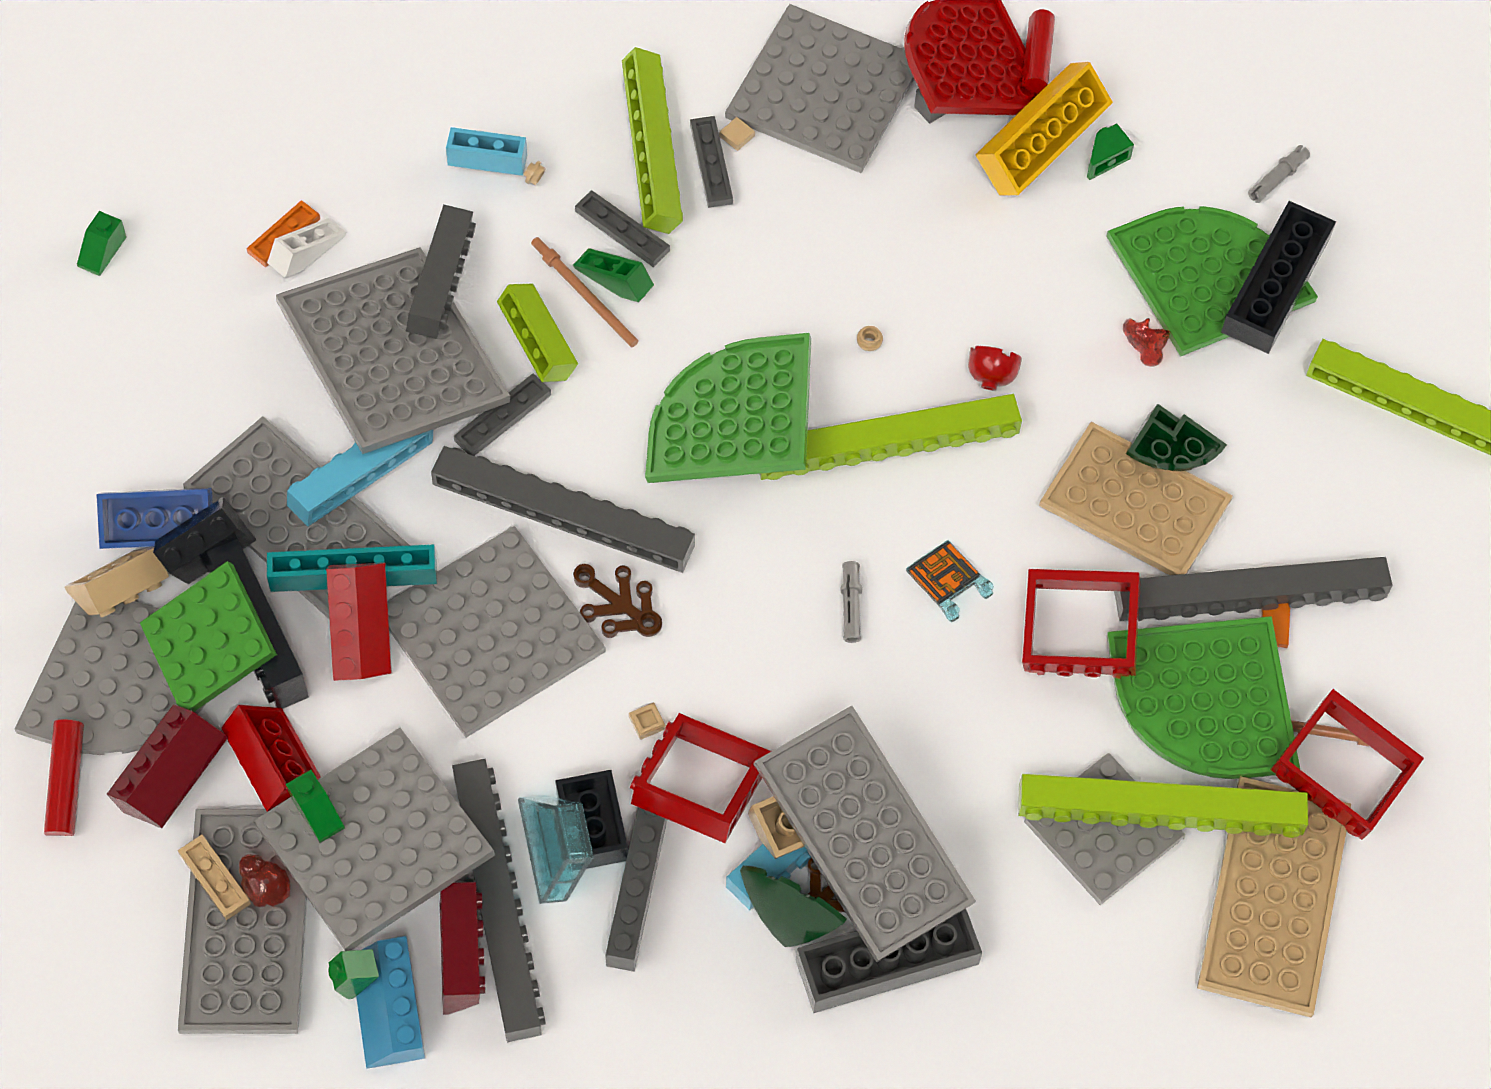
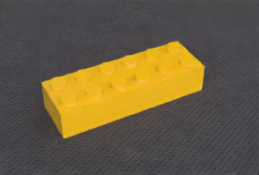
M1090 62L1070 63L975 155L999 195H1019L1113 101Z

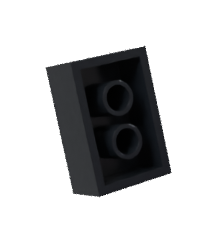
M612 770L555 780L556 795L572 872L626 861L628 844Z

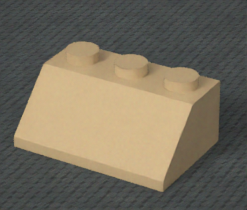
M154 547L133 550L66 585L64 588L88 615L99 614L100 617H104L116 611L114 606L123 602L126 605L139 598L138 593L144 590L151 592L162 586L161 581L168 578L169 575L165 567L154 555Z
M774 796L751 806L748 812L749 818L759 839L775 859L805 847Z

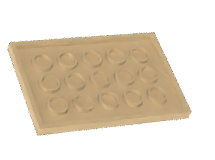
M1091 421L1040 500L1039 506L1168 575L1187 574L1230 504L1233 495L1187 471L1153 468L1134 460L1125 454L1131 444L1130 441Z

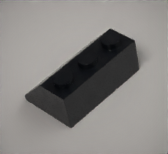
M223 496L157 539L153 553L169 574L189 585L208 572L205 563L209 562L206 551L237 538L242 549L254 543L256 538Z

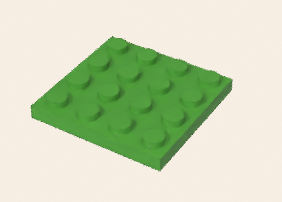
M228 561L140 622L177 705L193 712L277 655L234 565Z

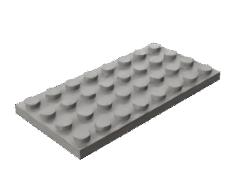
M263 416L183 483L184 489L212 488L213 503L224 496L256 538V541L248 547L266 563L267 552L410 546L355 496L307 527L287 506V490L293 483L302 481L314 469L320 466ZM328 589L298 591L329 619Z
M853 706L846 708L754 762V766L876 962H879L976 902Z
M266 809L195 810L193 840L200 835L204 836L246 894L251 904L228 920H225L190 871L178 1018L179 1034H298L307 897L254 823L255 819L267 812Z

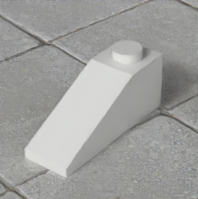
M326 218L275 238L267 263L279 274L287 278L304 271L342 240L347 232L330 218Z

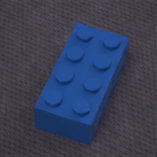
M212 488L101 492L96 494L99 549L154 547L157 539L213 504Z

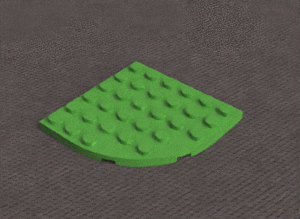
M1184 206L1164 209L1107 231V239L1180 357L1230 337L1221 333L1226 315L1270 234L1268 235L1259 229L1257 223L1244 216L1213 207L1200 206L1199 209H1184ZM1308 281L1292 311L1317 301L1318 296Z
M810 333L758 337L724 345L725 349L712 355L710 352L706 353L683 369L665 389V396L660 404L656 405L650 421L645 473L647 483L806 470L811 362Z
M1272 616L1138 629L1136 676H1121V679L1113 677L1119 705L1136 735L1157 755L1186 771L1222 779H1239L1240 776L1246 778L1275 776L1276 774L1270 769L1294 739ZM1128 630L1107 632L1110 658L1126 659ZM1296 750L1289 761L1300 769Z

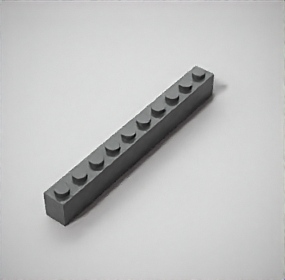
M443 446L431 470L432 484L437 487L681 573L684 572L695 547V533H692L685 527H675L666 524L662 519L643 516L634 509L626 510L608 500L600 501L590 497L585 492H575L566 489L559 483L543 481L534 474H524L516 471L511 466H501L492 463L485 457L469 455L460 448Z
M1386 557L1140 578L1139 622L1143 619L1151 618L1165 620L1174 616L1191 618L1197 614L1209 613V615L1216 616L1231 611L1246 613L1253 609L1273 610L1279 607L1278 604L1289 603V607L1295 609L1310 604L1326 606L1333 602L1351 604L1358 600L1367 599L1370 601H1380L1387 598L1393 584ZM1114 591L1119 621H1128L1130 592Z
M486 758L452 765L459 805L495 853V856L475 868L473 875L476 882V891L482 892V910L480 911L506 1041L508 1043L541 1036V1025L546 1024L543 1007L537 1008L535 998L540 997L537 979L531 980L529 970H534L531 952L525 953L524 943L529 942L526 925L520 926L518 916L523 915L520 898L514 899L513 889H518L515 872H509L507 863L512 862L509 845L503 846L502 837L507 836L504 819L498 820L497 811L502 810L499 794H493L491 785L496 784L493 767L487 768Z

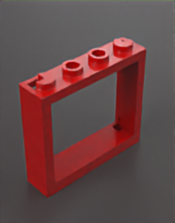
M1029 569L1022 659L1024 671L1037 673L1038 676L1044 675L1045 672L1056 673L1064 677L1072 676L1073 673L1084 674L1091 678L1100 677L1101 674L1112 675L1118 679H1121V676H1136L1140 573ZM1037 589L1130 592L1126 659L1033 655Z
M1332 689L1270 770L1276 774L1280 781L1290 784L1299 792L1307 793L1308 801H1312L1321 808L1327 817L1335 819L1345 827L1349 834L1363 840L1377 825L1424 760V757L1335 689ZM1325 712L1401 770V773L1366 820L1289 761Z
M678 713L673 723L670 721L667 723L663 732L664 738L656 741L652 750L653 756L645 759L641 768L642 774L640 776L635 775L630 789L634 790L631 804L722 843H726L762 780L761 775L754 766V762L771 751ZM677 738L749 767L723 814L650 784Z

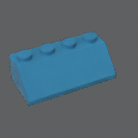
M403 936L376 941L362 950L373 949L379 977L356 996L366 1069L425 1059L407 937Z

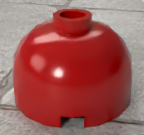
M975 346V349L973 347L970 348L968 368L972 377L982 383L981 388L996 391L997 386H1006L1014 381L1019 373L1022 357L1013 352H1010L1009 357L1002 353L1003 349Z

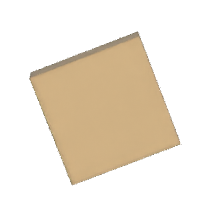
M736 117L719 132V136L738 151L755 137V131Z
M654 702L628 713L629 719L640 740L665 730L666 725Z

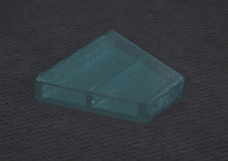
M547 795L519 797L518 804L539 904L565 902L569 899L594 857L582 803Z

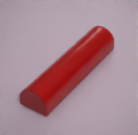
M1045 9L1036 10L1029 17L1021 85L1037 94L1049 83L1055 25L1054 14Z
M61 719L55 720L53 723L44 823L45 836H74L84 730V724L76 720Z

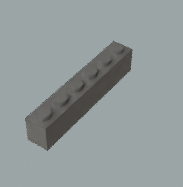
M443 204L408 314L406 332L437 339L440 329L445 330L448 320V314H445V311H451L454 300L451 292H457L460 277L456 275L463 272L465 259L462 256H468L471 244L468 237L473 238L476 223L472 222L473 211Z
M639 807L605 954L607 967L635 972L668 820Z

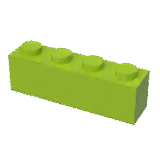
M508 284L497 300V303L541 382L567 381L577 367L578 362L534 284Z

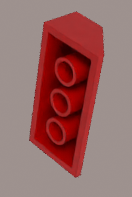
M385 563L329 565L326 571L333 681L357 680L391 674Z
M238 705L221 727L267 812L290 798L286 784L309 770H312L317 779L321 778L282 708Z

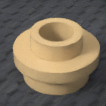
M537 161L535 164L532 162L529 164L524 172V176L527 177L525 180L527 184L532 183L536 185L546 170L542 166V162Z
M865 326L857 334V344L863 350L874 351L882 345L883 335L875 326ZM871 338L874 341H867L866 339Z

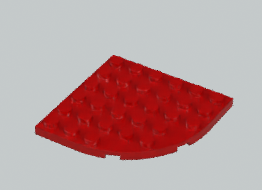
M1002 0L926 1L910 19L904 35L905 55L911 73L931 114L1017 115L1038 95L1021 86L1026 48Z

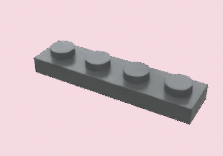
M715 116L690 119V127L707 206L711 208L732 205L733 195Z
M593 190L575 205V212L653 268L670 252V245L644 228Z
M534 373L508 392L510 394V403L484 411L453 436L454 442L467 454L475 456L550 397L551 389L541 382Z

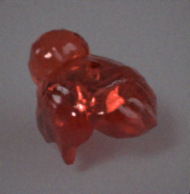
M1132 318L1126 319L1123 323V333L1134 349L1140 352V361L1149 367L1159 365L1163 360L1162 349L1165 347L1171 331L1149 328L1150 318L1142 322H1136Z
M246 854L239 861V873L242 876V889L255 907H265L266 905L273 907L284 903L290 897V880L285 869H282L276 863L263 860L257 854ZM265 879L269 880L268 884L264 882Z

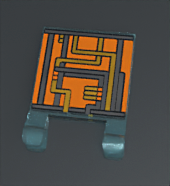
M949 540L906 568V572L940 607L950 622L959 619L958 613L960 612L958 605L951 600L974 585L984 599L993 595V583L983 577Z

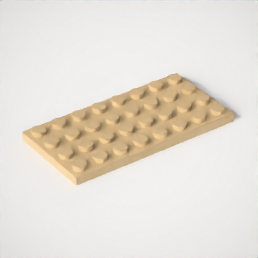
M1240 776L1237 788L1299 792L1294 789ZM1308 801V826L1304 834L1298 837L1288 838L1284 837L1283 834L1274 833L1259 836L1254 834V832L1244 831L1238 834H1227L1197 989L1310 1018L1314 1015L1347 831L1338 821L1327 817L1322 812V809L1312 801ZM1343 802L1351 808V803Z

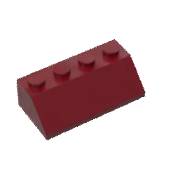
M173 704L106 795L123 813L163 828L228 737L195 712Z
M476 882L452 883L440 891L443 1015H449L478 1005L480 994H485V976H479V966H484V948H478V938H483V920H477V910H482V892H476Z

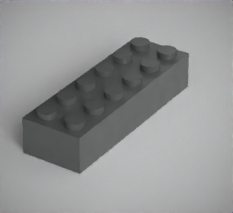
M967 909L879 962L875 961L857 931L799 947L796 951L795 960L814 1014L979 965L982 950Z

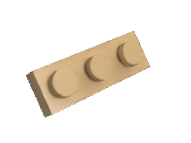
M203 835L177 850L225 920H228L251 904L246 894Z

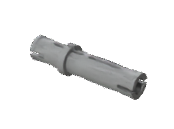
M1298 145L1287 157H1282L1278 161L1279 164L1248 191L1251 200L1260 203L1285 178L1295 174L1298 166L1310 157L1309 150L1306 147L1303 148V145Z
M847 561L842 564L843 584L840 587L841 594H843L844 608L843 640L848 643H856L861 641L860 594H862V585L859 580L860 564L856 561Z

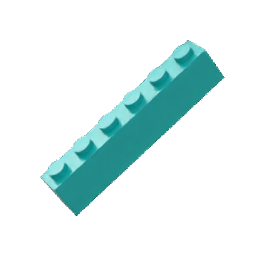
M435 545L267 552V580L270 592L328 589L326 569L329 565L385 563L387 587L437 584Z

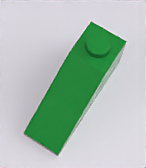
M588 248L573 264L574 269L620 298L638 303L654 286L642 262Z

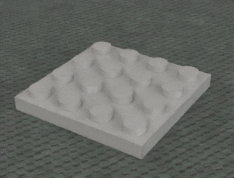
M1107 753L1078 776L1079 778L1135 781L1110 753ZM1025 818L1024 823L1099 905H1102L1183 840L1186 835L1182 830H1172L1168 826L1143 828L1140 824L1115 826L1111 822L1086 824L1081 820L1057 822L1051 818H1042L1040 820H1028Z

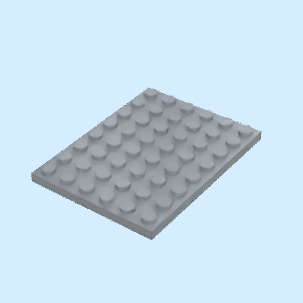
M421 247L276 294L277 304L362 454L510 403V394L454 302L451 311H445V314H448L445 330L440 329L437 339L406 332L408 314L426 260V255Z

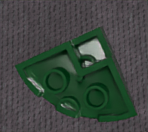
M1157 404L1148 414L1125 454L1153 468L1187 471L1206 465L1214 460L1227 444L1187 415L1183 414L1179 419Z
M742 866L740 869L744 886L752 905L771 934L784 947L798 946L816 940L840 927L847 920L839 911L820 897L815 899L808 894H801L802 888L800 885L783 876L779 879L773 876L766 877L767 872L765 869L754 866Z

